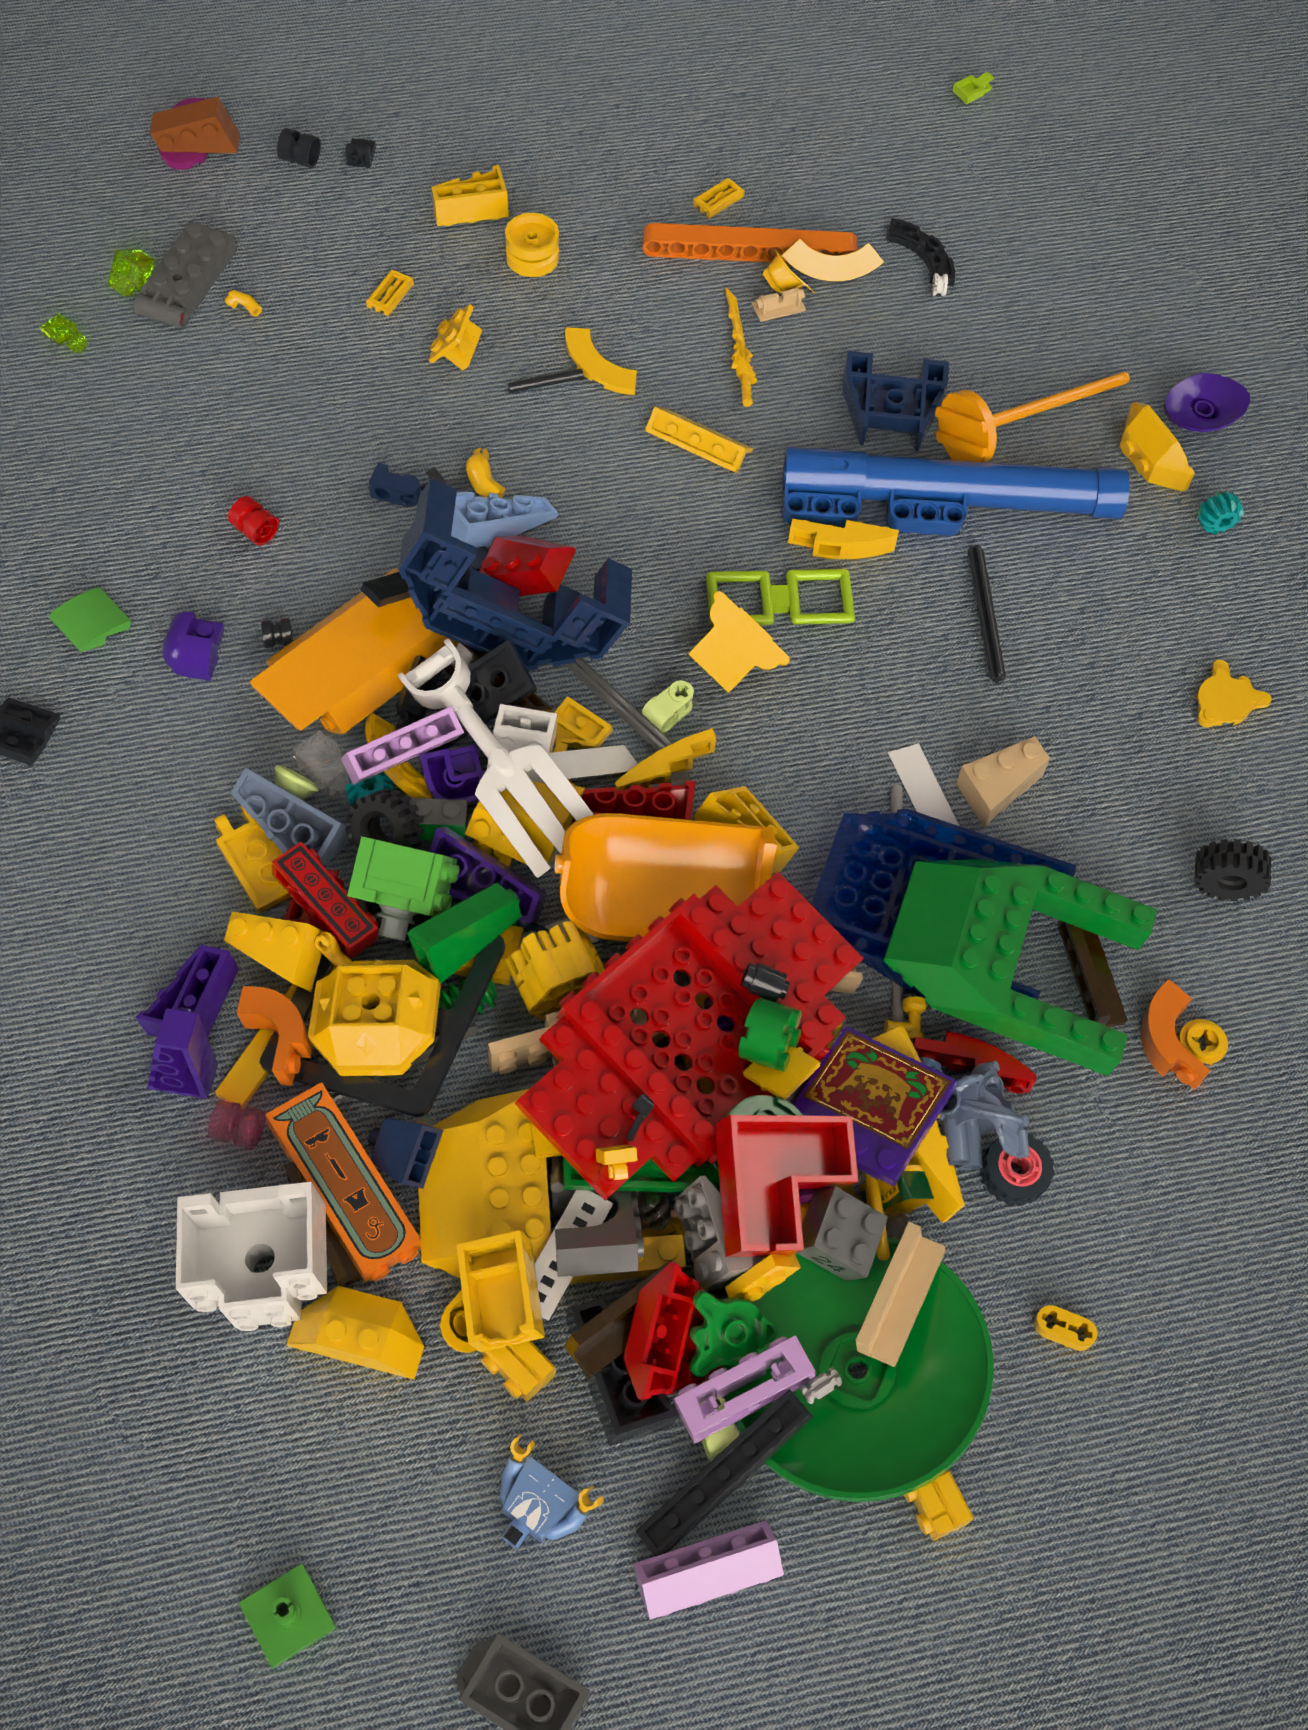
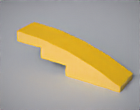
M713 728L685 737L655 752L615 782V789H630V786L642 785V788H649L651 783H669L672 772L691 770L693 758L715 752L716 735Z

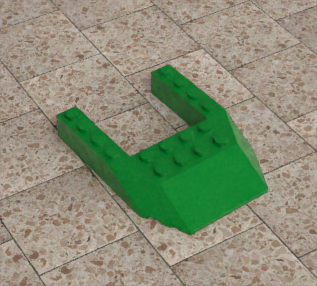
M980 859L916 861L884 957V962L893 971L898 972L911 988L915 986L926 997L925 1001L933 1009L1109 1076L1122 1061L1128 1034L1010 989L1032 910L1139 950L1152 934L1157 909L1046 866Z

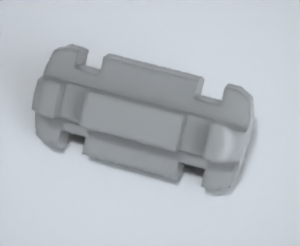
M833 1367L828 1369L827 1374L823 1372L810 1380L807 1387L805 1385L801 1386V1393L809 1404H813L816 1397L819 1400L833 1391L835 1385L839 1387L842 1384L840 1375Z

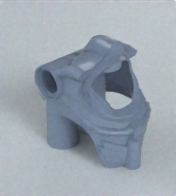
M997 1061L979 1064L970 1075L959 1079L956 1089L940 1113L939 1119L942 1120V1136H946L949 1146L946 1154L949 1165H957V1168L960 1170H976L983 1167L981 1134L993 1130L997 1131L999 1142L1007 1154L1018 1159L1029 1157L1027 1130H1024V1127H1028L1029 1117L1016 1112L1013 1105L1004 1098V1085L1002 1079L997 1074V1071L1000 1070Z

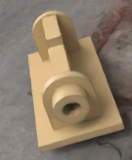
M798 287L783 291L781 296L778 293L765 296L760 295L759 299H755V302L751 304L760 322L806 311L801 300L805 298V293L803 289Z

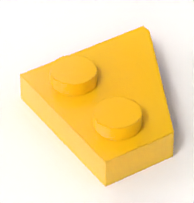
M568 696L554 712L557 714V732L554 746H556L558 741L568 744V748H599L613 731L612 725Z

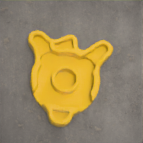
M1216 660L1212 666V676L1202 683L1196 695L1199 703L1197 721L1205 728L1215 725L1221 726L1223 722L1233 723L1234 726L1245 720L1252 710L1268 707L1272 698L1267 692L1255 690L1248 677L1232 678L1228 663L1223 660Z

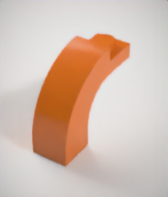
M1168 979L1156 992L1144 1012L1140 1029L1142 1046L1148 1060L1162 1077L1172 1070L1182 1083L1191 1086L1195 1090L1211 1070L1186 1050L1177 1038L1175 1021L1185 1011L1192 998Z
M243 986L236 1014L245 1029H267L279 1034L272 1072L280 1085L293 1086L295 1074H298L300 1071V1058H311L312 1043L308 1038L309 1029L296 1006L283 994L269 988Z

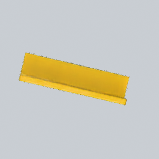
M654 406L645 429L648 433L735 473H738L746 453H751L753 450L748 445L665 407Z

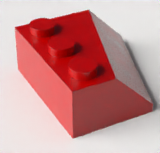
M520 535L495 537L479 572L520 589L519 596L557 592L576 549L573 546Z

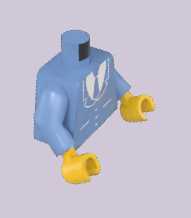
M519 1434L511 1442L510 1449L512 1453L501 1476L499 1497L503 1504V1514L512 1520L501 1537L515 1549L519 1548L528 1534L542 1543L546 1539L557 1540L576 1532L589 1516L590 1510L600 1506L604 1501L603 1496L597 1498L594 1503L590 1501L588 1495L594 1486L582 1490L579 1494L531 1456L526 1460L525 1457L534 1449L535 1443L531 1440L527 1449H522L519 1446V1439L522 1434Z

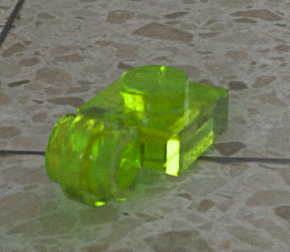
M60 313L40 326L42 335L60 346L66 341V345L73 353H82L86 350L88 345L86 337L81 332H78L75 323Z

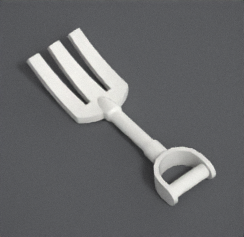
M447 638L443 641L445 643L443 648L406 675L401 672L397 676L415 700L423 707L440 709L452 706L457 718L486 755L490 765L481 778L475 795L538 878L551 868L500 793L507 789L560 854L566 831L526 773L533 769L576 821L594 814L541 745L526 746L511 752L500 745L475 712L472 702L465 694L470 684V670L461 654ZM456 660L455 671L445 685L430 691L417 689Z

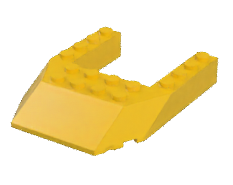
M529 1089L477 1100L431 1126L442 1129L443 1133L423 1189L418 1188L421 1261L423 1264L435 1269H441L452 1276L460 1278L456 1244L521 1230L531 1239L534 1263H536L551 1236L546 1158H535L531 1125L533 1123L515 1105L517 1099ZM683 1234L643 1237L644 1257H638L639 1271L573 1276L569 1284L647 1278L670 1260L676 1262L682 1267L681 1271L685 1272L686 1261Z

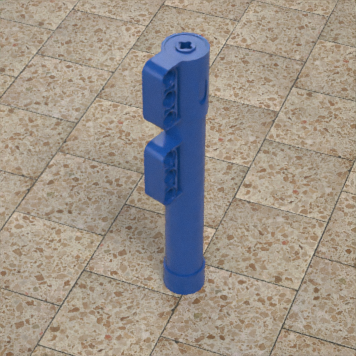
M786 447L782 477V517L788 524H791L793 518L845 528L846 520L857 522L862 500L887 501V525L889 528L906 533L956 535L960 532L965 522L967 507L1089 514L1090 517L1122 519L1128 504L1130 481L1128 470L1121 468L1095 467L1094 469L868 455L863 451ZM796 506L800 508V510L793 511L789 507ZM824 508L827 512L821 513L818 512L816 509ZM842 510H850L853 514H845ZM895 513H902L905 518H899ZM921 515H928L931 517V520L924 519ZM948 517H955L958 521H951Z

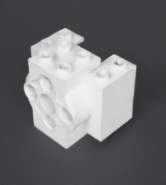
M311 1181L220 1192V1205L211 1193L178 1197L176 1290L193 1309L199 1312L215 1311L219 1306L220 1311L235 1328L241 1331H252L258 1329V1325L289 1326L291 1321L301 1319V1300H312L317 1298L319 1294H327L326 1204ZM275 1256L274 1262L268 1270L262 1273H254V1267L261 1258Z

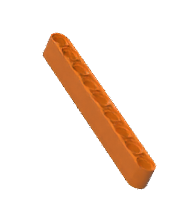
M650 223L643 230V252L651 257L772 262L777 256L774 249L781 256L798 239H801L811 249L831 256L846 255L857 251L858 240L857 236L850 232Z

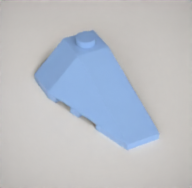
M458 492L456 494L451 536L477 548L482 546L489 548L492 546L495 537L516 536L557 518L558 512L545 497L515 495L513 499L499 498L498 494L489 493L488 497H474V492Z

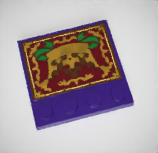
M845 1026L821 1062L820 1067L810 1078L793 1105L803 1116H852L857 1168L894 1187L956 1089L957 1080Z

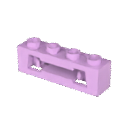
M796 1335L789 1339L781 1337L773 1341L768 1346L769 1349L759 1355L756 1352L750 1353L741 1358L739 1365L730 1370L721 1368L713 1372L708 1377L709 1380L697 1386L696 1383H693L678 1392L679 1396L674 1398L675 1406L694 1444L776 1402L789 1389L795 1392L801 1386L808 1385V1382L815 1378V1370ZM770 1367L772 1368V1379L724 1403L725 1409L718 1410L719 1406L714 1398L715 1396L718 1400L766 1375V1370Z

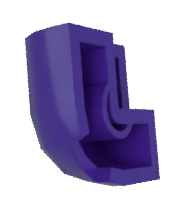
M194 612L175 614L164 638L163 658L165 663L178 675L211 681L218 661L217 650L225 630L223 623L196 619Z
M476 745L449 751L447 748L419 755L427 787L436 799L467 800L468 803L480 801L475 792L484 775V771L481 768Z

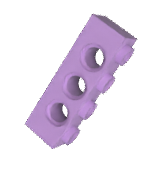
M452 706L349 751L341 760L353 785L448 743L458 738L464 731Z

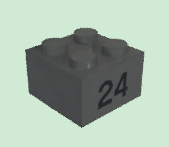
M836 1186L815 1191L802 1225L804 1250L797 1253L845 1281L868 1277L888 1217Z

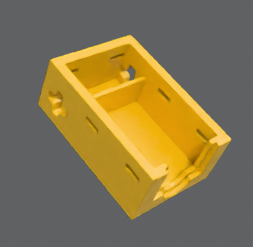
M521 1230L456 1244L468 1344L479 1352L545 1338L531 1239Z

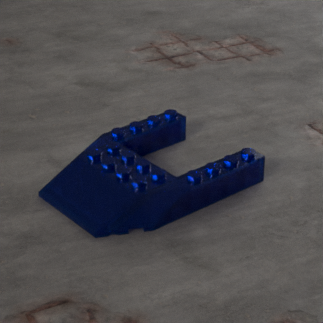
M898 809L896 813L880 814V811H872L866 814L845 813L840 822L811 905L864 958L861 961L862 963L907 991L925 997L915 986L911 988L898 972L893 971L884 962V957L916 861L980 859L1040 865L1072 877L1077 865L910 809ZM1012 981L1011 990L1038 1000L1040 990Z

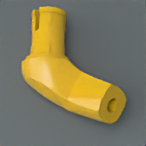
M481 448L475 449L472 456L466 462V472L474 490L483 497H488L489 493L498 494V497L502 498L506 488L492 478L488 462L489 452L483 449V453H480Z

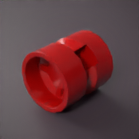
M246 495L239 498L228 512V522L257 546L268 543L278 531L279 519L266 508L264 509L251 496Z

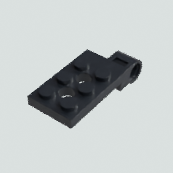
M510 640L505 641L468 666L470 670V684L465 694L472 702L473 709L484 724L497 716L500 704L513 706L538 690L514 643ZM503 672L505 674V682L502 686L496 687L494 679L497 674ZM449 678L448 680H446L445 682H443L442 684H440L439 686H437V687L434 688L433 690H436V689L442 687V686L445 685L451 678ZM480 687L482 697L479 701L473 702L471 698L472 692ZM440 708V709H437V711L439 712V711L444 710V709H446V708ZM459 721L464 731L462 735L426 753L447 749L469 735V733Z

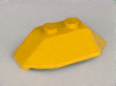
M1139 402L1132 403L1119 445L1122 453L1129 458L1137 472L1148 483L1182 492L1187 491L1195 473L1192 467L1188 466L1187 457L1179 441L1149 405Z
M342 1286L335 1287L301 1310V1319L294 1321L286 1344L289 1347L415 1380L425 1348L402 1302Z

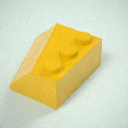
M532 781L566 831L573 818L572 815L545 783ZM573 787L579 796L582 797L585 787ZM507 789L503 790L500 794L548 865L551 866L558 850ZM479 801L465 834L526 864Z

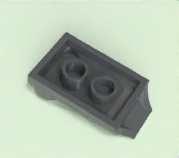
M499 1633L490 1640L477 1641L455 1679L460 1692L459 1701L504 1730H573L591 1694L589 1689Z

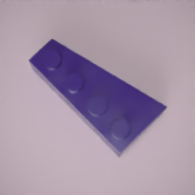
M448 827L436 829L429 852L457 859L456 865L459 866L457 881L451 884L449 895L466 900L498 883L505 890L511 889L520 900L518 905L522 915L519 920L529 924L538 921L547 895L546 891Z
M180 1007L177 1010L166 1008L154 1046L147 1089L208 1099L218 1064L198 1013L188 1008Z

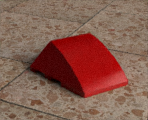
M670 1262L639 1292L623 1358L637 1398L640 1400L650 1399L652 1395L661 1393L666 1395L672 1394L675 1390L683 1389L693 1383L699 1386L708 1381V1377L713 1372L722 1368V1366H717L703 1377H696L689 1370V1363L697 1350L690 1337V1331L693 1327L704 1323V1317L693 1305V1297L697 1291L703 1289L699 1286L700 1283L688 1277L681 1271L682 1267L676 1262Z

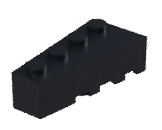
M603 1298L570 1308L566 1322L571 1334L608 1307ZM624 1353L593 1377L589 1378L585 1374L610 1446L672 1426L680 1415L674 1405H671L662 1393L652 1395L650 1399L640 1400L637 1398L623 1358Z

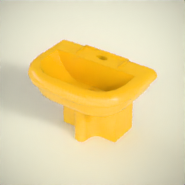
M720 591L714 594V603L710 610V619L714 627L688 655L729 693L753 667L756 666L761 670H771L778 665L786 666L789 663V656L772 641L773 638L741 607L738 608Z

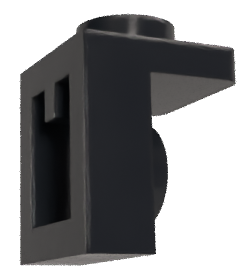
M352 138L351 143H347L345 147L347 165L371 168L376 150L375 141Z

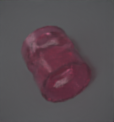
M221 1098L212 1112L208 1126V1136L225 1143L232 1139L235 1146L254 1150L264 1131L266 1111L251 1106H246L242 1109L240 1103Z

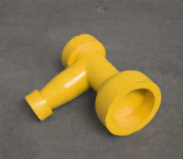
M922 997L904 998L902 1000V1009L908 1014V1022L885 1020L884 1031L888 1032L899 1026H904L912 1044L915 1037L924 1038V1034L921 1033V1014L927 1008L926 999Z

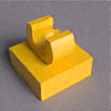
M620 1145L595 1149L596 1162L608 1165L609 1178H614V1180L628 1179L626 1162L638 1161L637 1149L634 1146Z

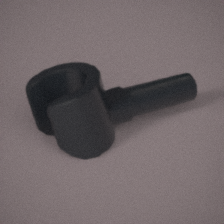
M644 1093L631 1106L639 1114L634 1119L625 1137L629 1141H633L644 1119L654 1108V1102Z

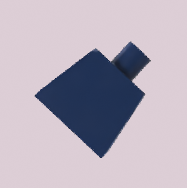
M387 1118L383 1121L381 1128L376 1127L372 1129L368 1135V1143L374 1146L371 1161L397 1182L423 1189L443 1130L419 1123Z

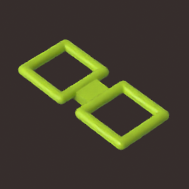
M847 569L789 570L786 573L787 585H771L770 574L765 570L713 571L706 574L709 622L712 626L714 625L710 619V610L714 603V594L718 592L717 582L760 581L763 614L749 615L759 625H772L774 623V613H790L791 622L795 625L847 624L855 621L850 573ZM840 580L844 613L801 614L797 581Z

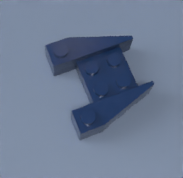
M848 351L842 391L859 444L864 445L867 428L916 433L915 451H919L935 419V410L941 406L948 384L949 362L924 359L919 379L872 374L873 353Z

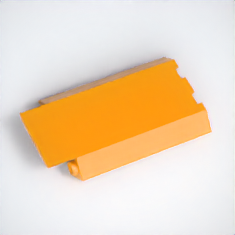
M392 569L391 571H389V572H388L387 574H385L384 576L389 575V574H393V573H396V572H399V571H398V569ZM360 592L266 661L269 667L249 682L298 731H302L321 716L320 721L327 731L344 734L403 689L404 684L397 675L401 672L404 675L409 673L416 656L428 659L445 646L443 641L447 637L426 629L422 621L423 616L419 608L416 609L411 597L377 607L363 592ZM448 638L456 648L459 642Z

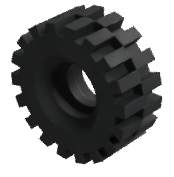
M391 789L378 790L355 801L357 804L352 805L349 809L352 814L346 816V822L351 823L349 827L345 828L346 834L352 835V839L348 840L350 846L356 845L359 848L362 836L417 849L416 847L421 846L423 839L419 838V836L423 835L425 828L419 827V823L424 822L423 817H417L415 813L419 810L416 804L412 806L409 804L412 799L408 795L401 797V791L395 790L391 792ZM382 816L388 819L392 825V838L386 836L381 829L380 818Z
M1223 839L1218 844L1215 841L1210 842L1209 847L1203 845L1200 847V851L1197 850L1195 887L1199 888V892L1202 894L1207 892V896L1210 898L1218 896L1219 900L1231 898V901H1238V898H1243L1246 901L1250 900V896L1260 897L1261 893L1265 894L1271 886V856H1269L1268 850H1263V846L1259 844L1253 846L1251 841L1241 843V839H1234V842H1228L1227 839Z

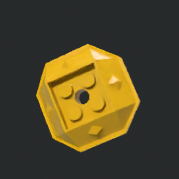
M377 959L375 961H353L344 966H337L331 974L316 982L308 1038L340 1076L403 1075L410 1068L411 1063L434 1042L441 989L439 980L415 960Z

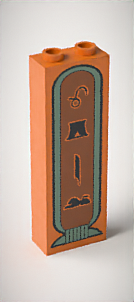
M322 1082L265 1114L267 1125L289 1161H293L302 1181H311L326 1204V1220L357 1268L364 1283L371 1279L378 1281L390 1273L392 1266L400 1261L402 1264L408 1263L418 1256V1250L421 1249V1238Z

